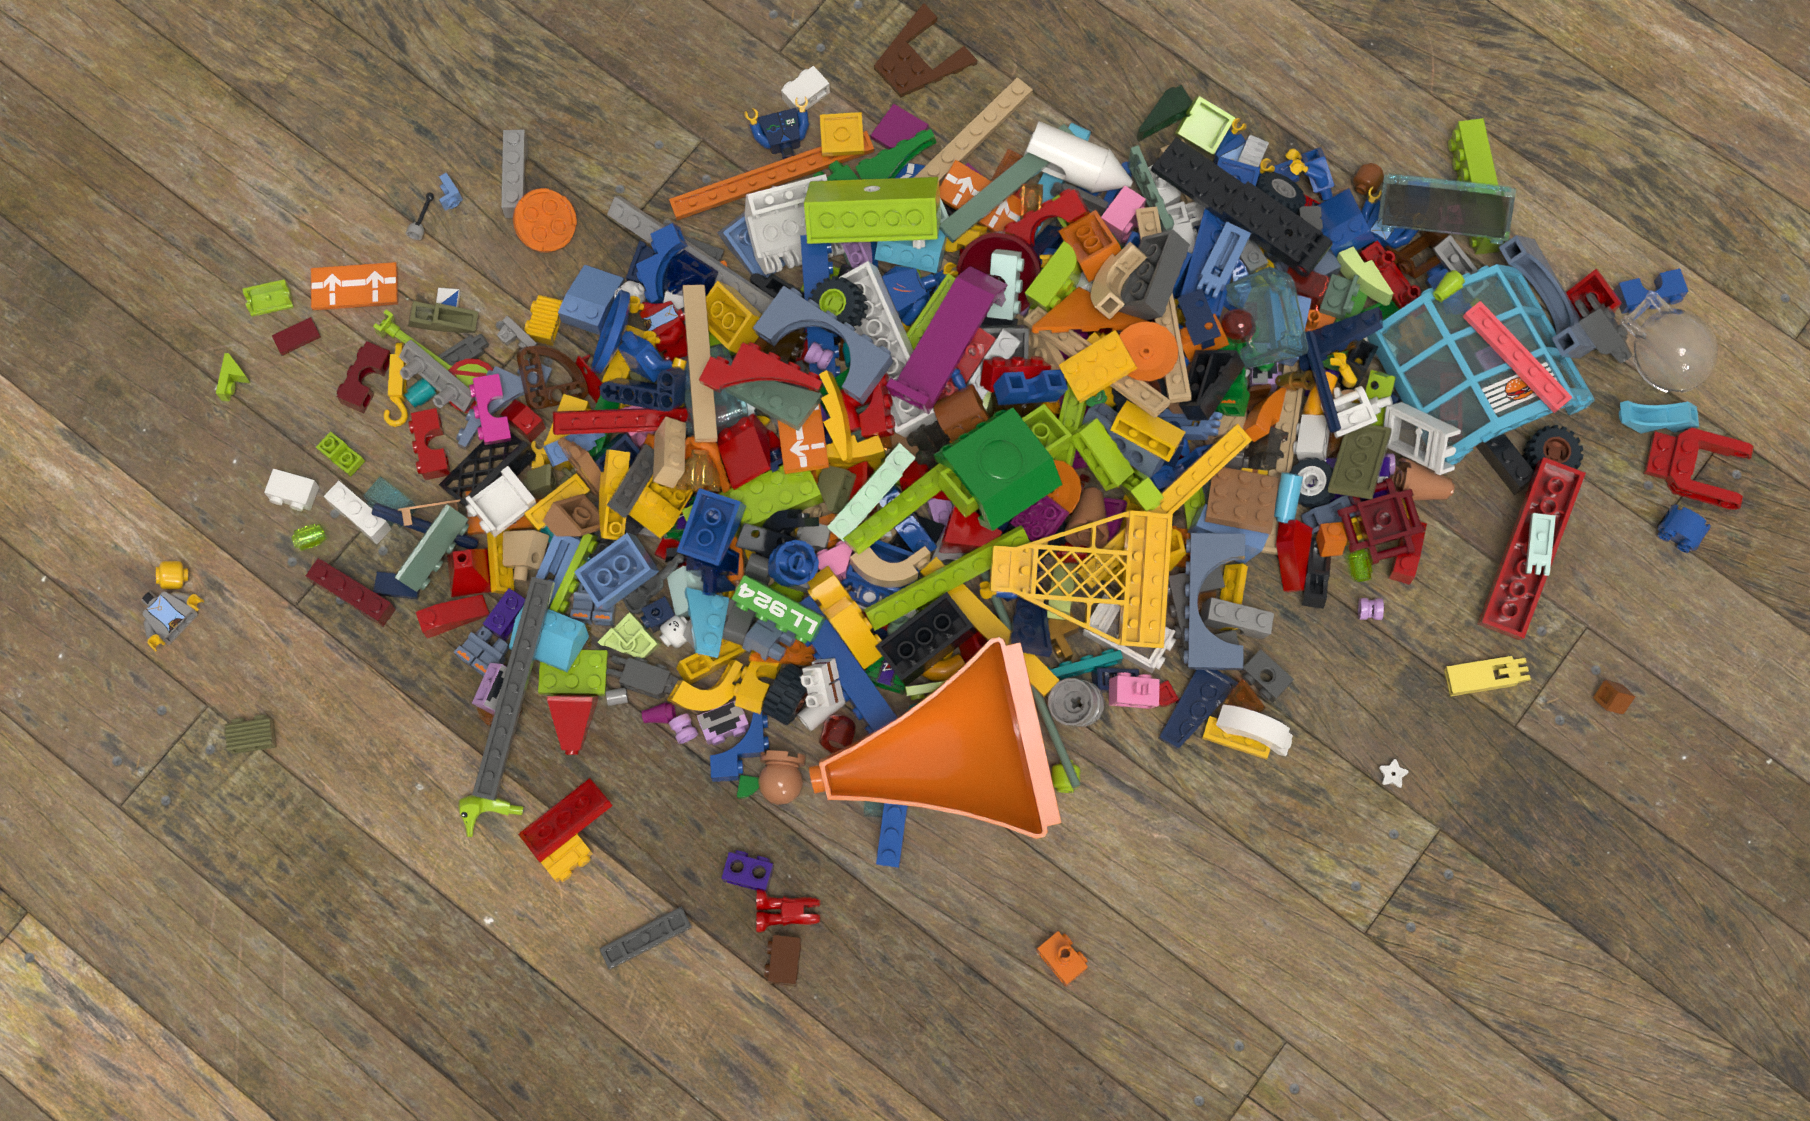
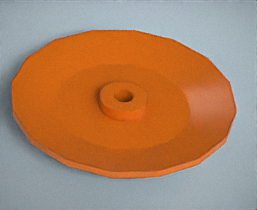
M1142 321L1130 325L1119 335L1137 366V369L1127 376L1135 380L1151 382L1163 378L1174 368L1178 360L1179 347L1174 335L1166 327L1155 322Z
M1054 460L1063 485L1049 493L1048 496L1072 513L1080 499V477L1069 464L1064 461Z

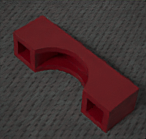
M317 558L305 575L312 584L326 593L345 601L381 627L386 625L396 610L391 602Z

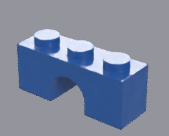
M1681 269L1660 273L1654 280L1656 291L1645 289L1640 278L1620 282L1614 289V293L1622 302L1619 306L1621 314L1628 312L1635 314L1645 308L1656 309L1666 303L1673 305L1683 301V298L1689 291Z
M1044 370L1038 376L1031 379H1025L1024 372L1003 373L993 385L999 405L1054 402L1068 390L1061 370Z
M884 803L877 865L899 868L908 810L907 805Z

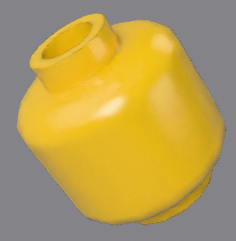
M162 561L159 567H156V584H159L161 589H181L184 582L188 581V568H183L181 561Z

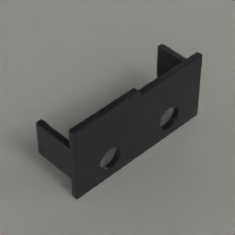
M745 522L744 525L740 523L736 533V547L762 554L766 558H769L773 549L780 545L777 543L778 538H784L785 542L797 540V537ZM758 530L760 535L753 537L751 535L752 531Z

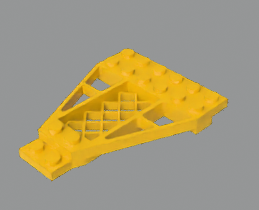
M1126 511L1017 547L992 546L989 591L1010 592L1117 645L1164 648L1173 514ZM1125 517L1124 550L1097 549L1095 546L1096 526ZM1091 528L1090 546L1088 548L1048 545L1050 540ZM1038 550H1046L1038 557ZM1053 551H1064L1067 553L1059 559ZM1049 552L1057 562L1047 570L1040 562V559ZM1074 552L1090 554L1081 561ZM1070 554L1079 563L1071 571L1062 563ZM1097 554L1112 556L1103 562ZM1092 556L1101 564L1093 573L1084 564ZM1114 558L1123 566L1116 574H1113L1106 566ZM1038 564L1045 573L1036 580ZM1058 565L1067 573L1059 582L1050 573ZM1082 566L1089 576L1079 583L1072 574ZM1102 568L1111 576L1103 585L1094 576ZM1123 572V578L1121 583L1118 580L1117 576ZM1046 575L1055 583L1047 592L1038 584ZM1068 577L1077 585L1069 594L1060 585ZM1091 578L1100 587L1092 595L1083 587ZM1114 580L1121 590L1112 597L1105 587ZM1036 587L1041 591L1042 594H1035ZM1058 587L1065 596L1049 594ZM1078 589H1081L1087 598L1071 596ZM1102 590L1109 599H1098L1093 597H1095ZM1121 595V600H1115ZM1044 600L1083 602L1086 606L1085 623L1044 604ZM1093 603L1120 606L1118 639L1090 626L1091 605Z

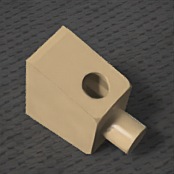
M535 530L503 532V565L515 569L514 581L526 582L528 570H539L545 555L549 535Z

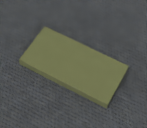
M1368 425L1344 435L1328 486V493L1373 499L1392 428Z

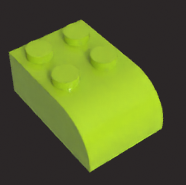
M1063 241L1025 292L1030 306L1034 309L1039 306L1048 313L1076 290V286L1081 278V269L1075 251L1068 243Z

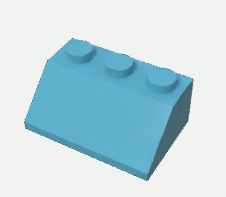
M939 229L938 239L925 240L926 247H921V249L913 248L912 240L878 241L875 260L937 273L942 268L947 237Z
M523 607L515 619L513 632L509 644V648L511 650L514 644ZM548 609L535 660L568 672L589 638L585 624Z

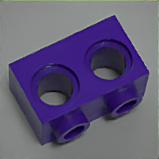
M509 588L483 622L484 627L490 630L497 638L506 641L513 632L515 619L524 606L526 599Z
M735 850V853H728L721 879L725 883L755 891L762 889L767 893L774 865L770 863L768 858L757 856V859L748 857V853ZM737 862L742 863L744 868L740 873H734L731 871L733 864ZM758 868L766 871L765 876L761 879L753 876L754 871Z

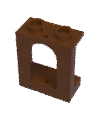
M1428 221L1426 225L1420 226L1422 236L1400 251H1396L1390 246L1385 247L1386 251H1392L1395 254L1393 262L1404 274H1408L1415 279L1441 262L1435 255L1415 267L1413 260L1410 258L1429 246L1435 247L1450 235Z

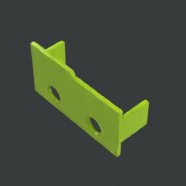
M1371 369L1365 391L1368 399L1370 400L1376 396L1378 399L1391 396L1396 377ZM1373 381L1378 382V389L1371 387ZM1382 407L1381 412L1376 414L1378 421L1370 425L1384 427L1386 407Z

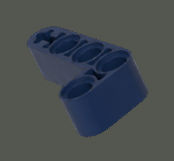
M675 366L660 372L657 384L625 378H614L602 383L600 394L604 400L660 411H670L682 406L685 401L686 376L683 369Z

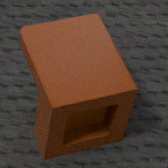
M1604 680L1593 698L1606 711L1624 714L1636 696L1624 685Z

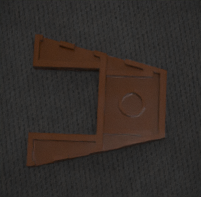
M925 3L922 4L874 65L875 71L900 98L924 88L929 83L941 81L943 77L952 73L957 74L968 66H975L978 62L971 52L963 46L932 70L908 43L937 22V16Z

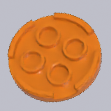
M547 188L535 189L525 194L516 204L513 213V225L519 239L530 249L543 253L554 252L566 246L571 241L577 225L576 213L570 201L565 196Z

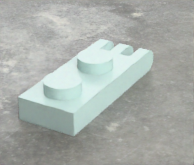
M1531 514L1526 573L1528 574L1532 572V565H1535V574L1540 575L1541 566H1544L1545 576L1550 574L1556 517L1554 515Z

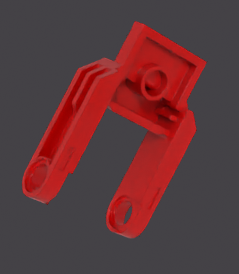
M1690 428L1677 437L1655 431L1652 436L1644 474L1665 479L1672 494L1726 509L1737 510L1741 508L1743 500L1741 494L1691 480L1698 450L1702 449L1724 456L1732 455L1751 459L1754 447L1752 444L1696 428Z

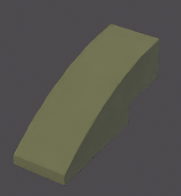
M413 301L408 326L433 331L475 333L478 311L441 303L431 305Z

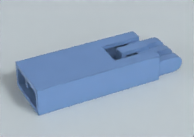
M1226 222L1198 279L1200 282L1196 290H1200L1203 288V285H1206L1207 288L1204 293L1208 295L1211 288L1215 290L1212 297L1217 298L1220 290H1224L1251 235L1250 232ZM1214 266L1223 270L1220 278L1218 277L1220 271L1217 269H1215L1214 273L1211 274Z
M1165 409L1157 417L1168 423L1170 421L1178 422L1186 432L1184 437L1187 440H1208V436L1218 435L1219 430L1215 428L1220 427L1221 422L1217 420H1221L1223 414L1214 412L1209 420H1188L1185 414H1172L1170 409ZM1193 421H1200L1199 424L1197 422H1194V425L1192 426Z
M554 534L535 577L546 580L549 572L556 575L554 580H548L555 583L548 609L581 541V538L577 536H556Z

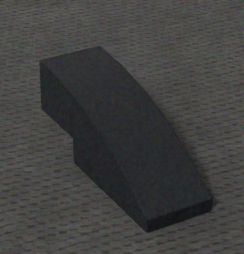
M1314 537L1311 538L1305 585L1302 594V606L1324 609L1327 600L1331 556H1320L1316 538Z

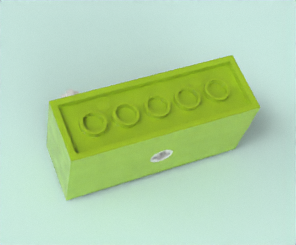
M939 177L810 181L804 200L807 244L912 240L913 248L921 249V247H926L925 240L938 239L941 222Z

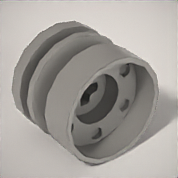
M1066 678L1059 681L1051 689L1048 697V707L1051 715L1058 722L1068 726L1087 727L1094 724L1101 717L1104 710V697L1101 690L1094 683L1076 678ZM1078 699H1080L1082 707H1079V704L1077 703Z

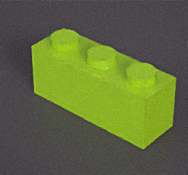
M1098 418L1086 422L1072 434L1071 442L1105 491L1118 487L1134 473L1129 461L1120 452L1117 444L1111 439Z
M1132 467L1134 473L1121 483L1119 487L1130 501L1146 512L1154 510L1160 505V501L1164 498L1148 476Z

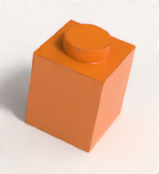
M1342 522L1320 524L1316 542L1321 557L1343 554L1347 537Z

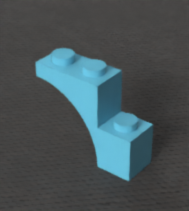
M1630 401L1620 402V421L1640 434L1663 428L1677 433L1699 427L1697 406L1688 401L1669 405H1642Z

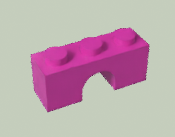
M499 374L473 378V384L469 385L471 397H476L477 406H473L475 419L480 418L481 427H477L479 440H484L485 445L511 441L507 417H493L487 409L493 400L503 399Z

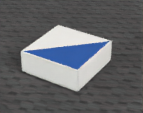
M438 288L436 303L459 307L461 292L459 289Z

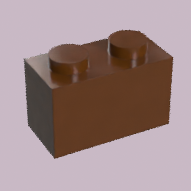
M773 935V941H768L767 954L771 955L770 964L765 965L764 978H768L769 984L797 986L801 938Z

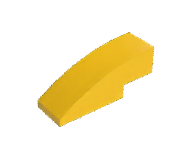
M852 435L853 461L850 463L842 460L834 442L826 445L828 463L859 464L865 461L872 462L885 458V451L878 435L858 443L855 435Z
M722 639L718 658L695 653L679 661L676 669L682 679L691 685L727 665L730 660L738 658L746 650L741 645Z

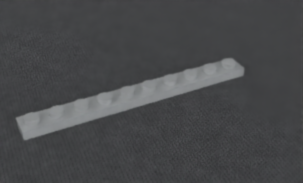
M621 196L614 197L607 213L608 216L650 244L653 241L650 234L665 227ZM685 239L688 246L679 251L674 256V260L713 286L718 280L735 288L763 315L774 300L773 297Z

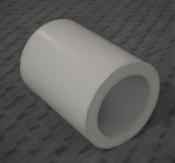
M626 687L606 691L608 706L628 703Z

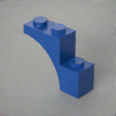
M674 223L650 234L653 240L651 246L657 254L636 264L638 269L636 274L639 281L644 284L646 289L644 294L649 303L664 302L663 280L666 269L674 256L688 246L681 228Z
M896 484L879 501L882 508L902 493ZM914 512L894 527L913 553H916L924 546L930 552L937 548L936 543L927 533Z
M753 712L752 722L745 737L730 750L710 755L712 782L740 780L739 774H743V760H739V758L760 757L761 752L769 750V736H764V728H768L767 714L763 715V712L761 714Z

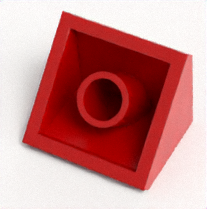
M1598 269L1593 270L1566 292L1580 318L1582 315L1577 309L1575 302L1580 299L1586 308L1591 311L1594 308L1586 296L1590 292L1594 294L1600 304L1604 303L1606 307L1609 306L1614 313L1622 304Z

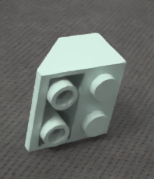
M682 566L667 577L676 616L690 617L688 615V602L684 593L686 587L716 594L701 581L706 567ZM712 569L710 576H717V572Z

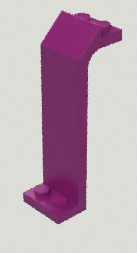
M971 266L958 275L898 379L890 378L886 386L890 395L923 410L929 415L993 303L1001 307L1006 301L1004 291L1008 285Z

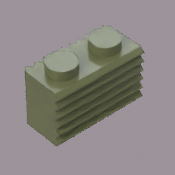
M257 715L253 717L254 720L245 721L243 718L231 720L230 724L224 725L227 751L231 754L276 748L274 721L270 717L267 718V715Z

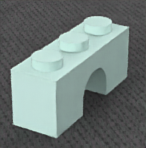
M996 249L992 253L990 275L1002 277L1008 286L1006 291H1004L1006 301L1001 307L993 303L987 313V317L1013 320L1020 313L1021 301H1018V293H1021L1023 281L1020 280V272H1023L1024 259L1021 258L1022 252Z

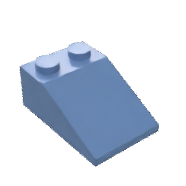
M743 212L717 233L732 254L751 275L758 273L768 278L770 274L765 275L755 259L745 221V212ZM779 257L782 266L786 265L782 257Z
M584 265L567 291L558 314L561 322L600 335L614 301V292L623 284L624 278Z

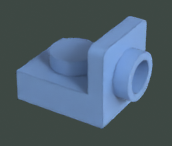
M444 173L439 178L442 182L440 188L445 196L440 198L439 201L446 211L457 207L463 199L448 174Z

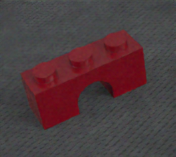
M368 341L359 348L354 365H351L347 371L346 380L337 389L336 397L342 405L363 414L365 413L374 395L369 387L362 385L363 380L367 375L373 373L385 376L390 365L391 353L389 350Z

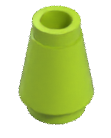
M1456 270L1447 272L1432 293L1434 298L1439 302H1443L1463 288L1465 279Z

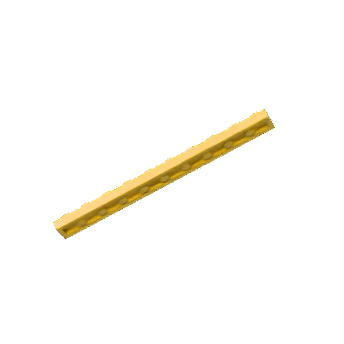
M1235 424L1161 492L1164 498L1160 501V505L1154 510H1148L1147 512L1173 514L1247 446L1252 439L1239 424ZM1126 526L1101 549L1124 550ZM1097 554L1103 562L1112 556ZM1094 556L1085 563L1092 573L1101 566ZM1114 558L1106 566L1112 571L1120 562ZM1082 566L1076 571L1083 581L1089 576ZM1102 568L1094 576L1100 582L1108 573ZM1092 578L1085 583L1090 589L1096 585Z

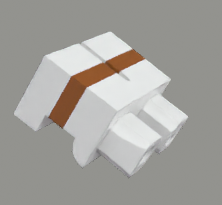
M835 658L817 659L812 662V666L802 669L803 675L800 678L802 685L807 688L808 696L805 699L807 707H830L844 699L840 680H836L839 678Z

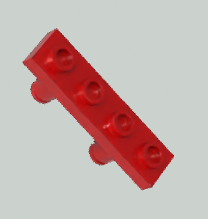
M1378 240L1359 253L1364 262L1370 260L1374 262L1394 293L1392 300L1399 309H1402L1420 296V288L1416 285L1411 286L1393 262L1395 254L1392 251H1385ZM1425 305L1420 306L1405 317L1407 319L1408 316L1414 315L1417 318L1427 311Z
M979 327L956 367L960 369V374H962L965 384L969 381L997 339L981 327ZM952 378L947 382L937 401L959 391Z

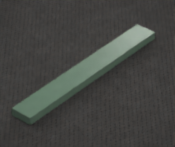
M1065 124L1061 125L1058 128L1064 132L1074 135L1073 132ZM1028 152L942 222L939 229L954 243L1051 162Z

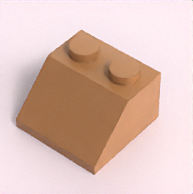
M584 494L554 502L543 519V522L556 536H583L600 530L599 510Z

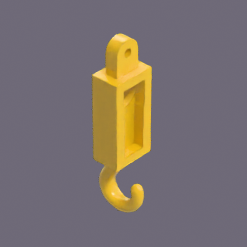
M396 342L395 354H390L388 396L399 408L401 417L398 420H392L389 417L390 411L388 409L384 411L383 415L386 423L393 427L403 425L408 419V411L403 403L406 402L404 394L407 392V380L400 375L401 368L407 365L399 358L404 347L403 342Z

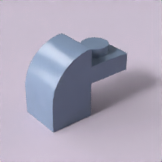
M1346 495L1327 505L1316 507L1301 515L1304 524L1313 528L1312 535L1318 533L1320 524L1342 522L1341 517H1338L1337 510L1352 505ZM1355 513L1350 514L1351 518L1356 516Z

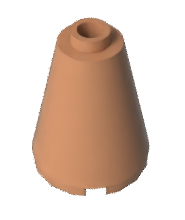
M1402 457L1398 460L1401 464L1399 467L1395 466V473L1391 477L1396 492L1412 489L1414 494L1412 496L1413 501L1446 500L1449 496L1453 495L1455 485L1452 483L1451 478L1442 474L1438 475L1434 470L1408 458Z
M1089 487L1082 491L1079 502L1073 510L1065 531L1107 518L1104 496L1100 490L1095 487ZM1107 522L1096 526L1095 546L1099 549L1107 543L1109 538ZM1091 528L1066 535L1065 538L1074 547L1082 545L1088 548L1090 546Z

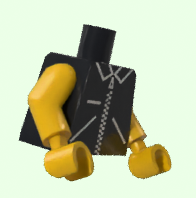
M1365 339L1360 341L1354 340L1355 346L1347 361L1346 354L1333 353L1334 358H1330V364L1340 366L1339 371L1341 374L1337 381L1341 384L1342 390H1354L1359 387L1378 346L1365 341Z

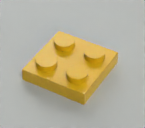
M862 112L820 115L822 157L864 154Z

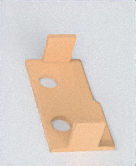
M460 499L399 508L398 511L402 510L404 526L412 525L410 509L449 503V506L458 511L457 502H460Z

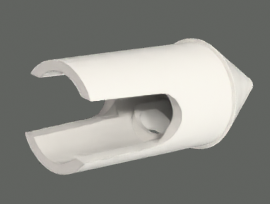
M1038 121L1024 156L1029 152L1051 162L1042 172L1086 189L1090 193L1121 189L1124 186L1131 187L1132 179L1110 149H1105Z

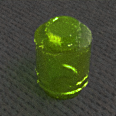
M311 524L294 530V535L291 536L295 548H300L301 551L321 545L326 540V536L321 524Z
M1365 549L1348 555L1351 577L1354 578V582L1371 580L1373 569L1368 558V552H1365Z

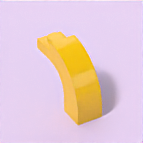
M730 660L718 682L706 690H699L683 680H678L667 700L678 707L688 710L705 711L718 708L734 697L735 685L732 683L733 681L737 682L742 674L740 669L743 664L736 660Z

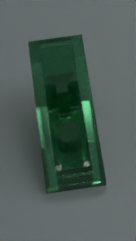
M1182 85L1176 88L1171 87L1165 91L1138 129V142L1189 116L1186 112L1191 106L1192 100Z

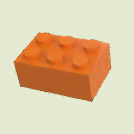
M1096 210L1058 231L1062 240L1068 243L1075 251L1080 269L1088 282L1095 279L1101 266L1112 253L1116 256L1122 250L1118 241Z

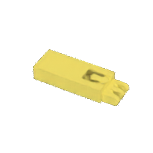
M1512 656L1447 666L1444 669L1450 697L1512 687L1520 682L1530 681V675L1521 676V673L1529 672L1528 667H1519V665L1527 663L1526 658L1513 660ZM1498 670L1499 676L1507 674L1508 678L1495 680L1493 671Z

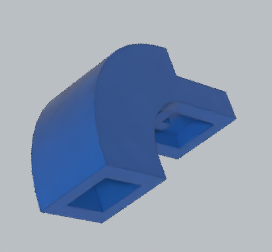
M1213 444L1195 448L1190 454L1178 460L1175 468L1167 465L1162 466L1150 480L1159 492L1165 490Z

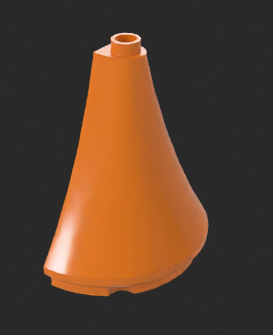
M1001 637L991 638L949 679L901 716L857 742L825 758H821L819 765L809 767L814 793L826 792L828 800L871 801L923 807L978 819L1035 839L1046 836L1048 833L1047 826L1061 823L1021 642L1006 645L1005 640Z

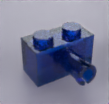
M683 250L671 259L666 277L670 280L667 284L668 291L670 293L673 291L672 294L675 295L682 290L683 285H704L705 296H707L715 285L718 271L686 250Z
M728 548L720 566L687 556L686 571L697 577H704L702 594L715 596L717 595V576L738 575L740 553Z

